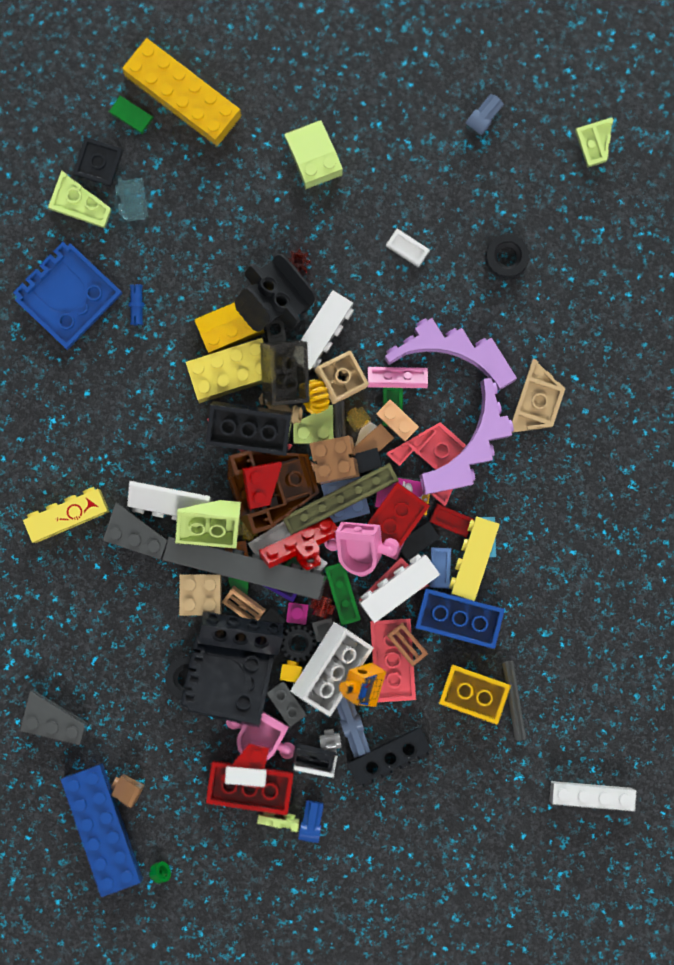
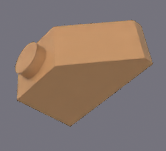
M123 774L120 778H115L111 786L114 789L111 795L131 808L136 804L145 785Z

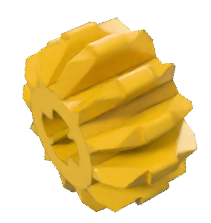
M313 379L302 384L301 399L308 412L318 414L329 408V394L323 381Z

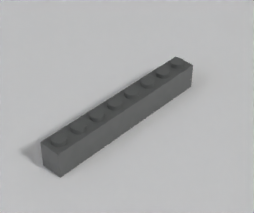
M176 534L175 538L168 537L163 556L164 561L317 600L322 598L327 578L322 575L323 571L311 569L310 572L303 571V567L291 563V567L283 566V562L269 569L260 555L252 554V557L244 556V551L237 549L228 552L225 551L224 547L212 548L202 545L175 543Z

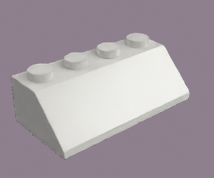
M133 481L129 482L127 506L132 508V512L144 514V511L152 512L151 516L163 518L165 514L172 516L171 519L177 521L178 509L213 502L210 496Z

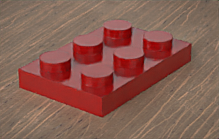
M397 482L367 524L380 525L382 543L388 538H393L401 547L430 505Z

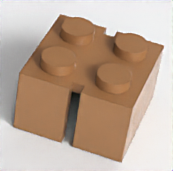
M351 436L310 443L312 459L317 463V465H314L318 484L322 485L360 477L357 459L349 457V455H356Z

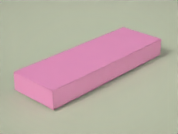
M368 367V387L428 388V368Z

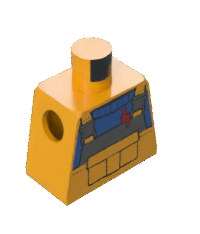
M374 663L352 668L348 671L346 681L340 683L339 690L344 698L356 705L376 707L386 671Z

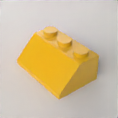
M235 302L194 319L209 354L231 348L265 333L264 329L256 332L248 325L236 310Z

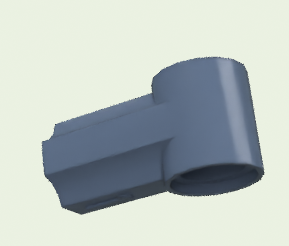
M490 94L479 109L474 110L467 119L466 124L482 135L488 129L492 122L491 120L503 107L504 103L496 95Z

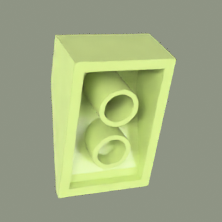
M321 120L284 134L305 189L342 176V166Z
M218 500L178 509L175 543L236 549L241 502Z

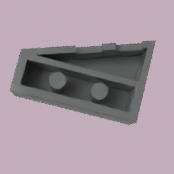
M117 502L115 503L103 541L163 560L168 541Z
M35 690L30 691L20 731L77 745L84 743L88 727L87 722L68 710L63 709L52 700L42 696L39 692Z

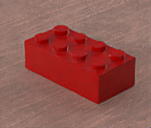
M213 760L206 804L288 815L294 772L265 768V786L257 789L244 785L226 784L221 778L226 772V768L230 767L233 763Z

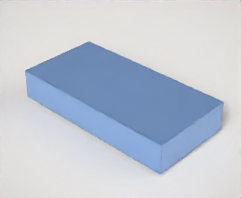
M431 547L430 561L440 575L429 583V588L449 589L451 548Z

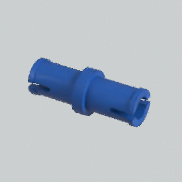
M140 284L130 285V325L138 326V324L143 325V307H145V303H143L142 299L143 285Z

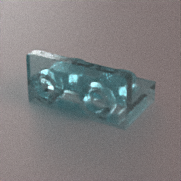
M118 178V184L115 185L117 197L120 196L121 204H118L119 215L123 216L125 221L149 218L143 178L130 180Z

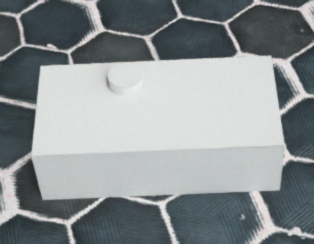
M334 622L290 691L321 712L331 716L343 697L339 690L340 683L346 681L350 669L362 666L374 647Z

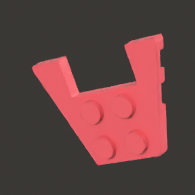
M440 422L395 449L390 450L386 455L400 467L409 455L415 452L429 466L437 470L458 456L466 444ZM452 490L431 495L445 506Z

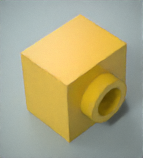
M287 660V664H282L280 680L296 682L302 673L303 666H299V662Z

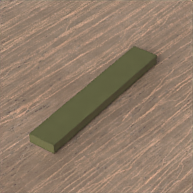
M388 463L292 512L283 521L290 535H293L397 483L399 480L391 464Z

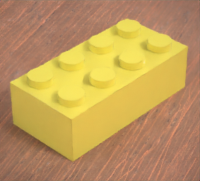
M263 338L186 362L199 403L275 379Z

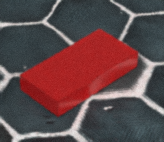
M437 503L429 522L467 538L470 521L474 519Z

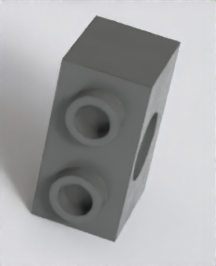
M285 681L267 692V695L289 727L307 715Z

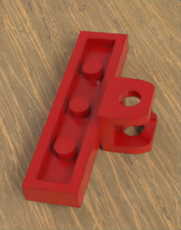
M330 517L259 550V555L269 569L296 556L299 564L304 569L310 570L321 564V558L318 555L320 553L318 545L335 538V531L338 527ZM309 559L314 560L312 563L307 562Z

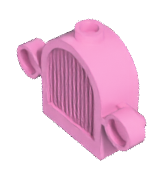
M341 522L335 531L336 537L324 542L328 550H337L338 559L342 567L359 577H364L371 573L381 559L382 554L394 556L400 547L399 543L393 538H388L382 543L380 525Z
M263 711L260 727L226 720L229 728L240 729L237 737V748L240 754L251 743L269 748L267 760L274 755L276 750L285 759L293 757L295 746L290 742L281 743L289 725Z

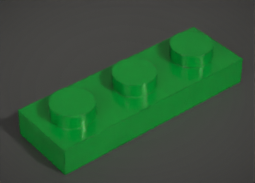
M340 563L325 567L341 625L360 621L361 618L347 571Z

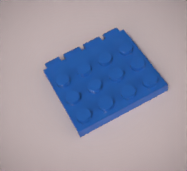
M62 242L53 251L58 257L55 259L50 254L39 265L44 271L41 273L38 269H35L25 279L30 285L27 287L21 283L13 293L17 296L15 301L68 350L123 293L71 243L67 246Z

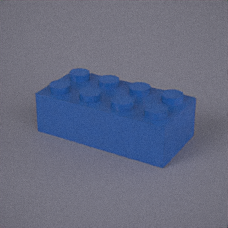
M424 589L414 628L495 649L505 609Z

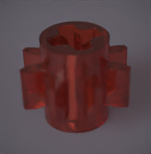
M300 248L296 253L290 251L292 257L288 259L297 271L304 270L307 272L306 265L311 264L310 260H306L309 253H301ZM296 258H297L298 260H301V259H302V264H301V265H300L299 263H296V264H295V259H296Z
M322 596L321 600L312 599L310 608L313 609L312 614L325 619L328 614L332 615L335 608L334 605H331L332 599Z

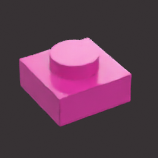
M289 602L286 622L306 625L309 605Z

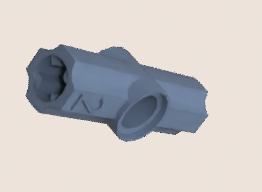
M342 697L337 705V710L341 718L340 723L345 737L348 738L352 754L355 758L371 751L364 734L365 730L359 713L357 714L355 704Z

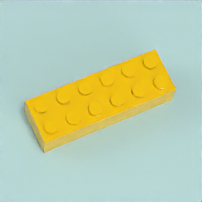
M148 38L144 40L122 68L124 75L216 146L220 144L241 117V111L237 106Z

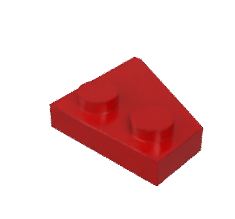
M276 461L242 468L249 509L270 505L282 462Z
M249 743L230 767L264 770L269 748ZM226 772L221 778V780L225 781ZM248 786L260 789V786Z

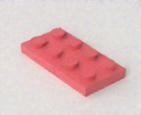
M411 619L381 620L375 623L370 621L371 644L374 647L372 650V660L375 665L386 671L378 702L416 700L414 666H411L386 636L401 623L411 632ZM401 628L399 632L412 646V640ZM394 634V639L399 643V645L413 660V654L399 639V637L396 634Z

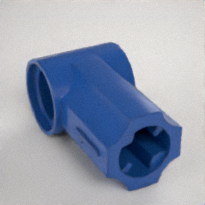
M306 800L303 822H301L298 840L313 843L319 842L320 821L324 803Z

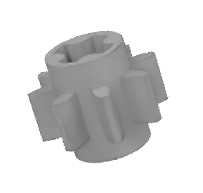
M334 729L324 730V735H319L321 749L337 753L336 749L341 748L340 733H334Z

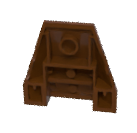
M244 451L228 456V482L234 501L241 502L239 517L251 534L273 528L297 508L320 493L308 454L287 453L284 456ZM276 461L282 462L270 505L249 509L242 468Z

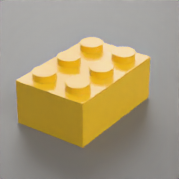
M452 665L439 704L498 724L511 685Z

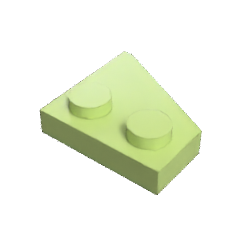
M263 812L259 813L257 823L276 828H291V831L297 832L299 819L294 814L277 816L274 813Z

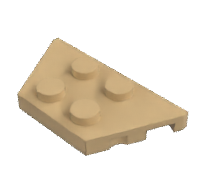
M533 359L512 419L513 432L553 427L565 392V388L536 359Z

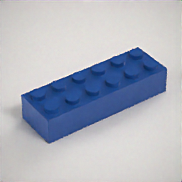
M103 763L62 778L61 782L101 897L141 883L143 877L116 799L111 795L113 791Z

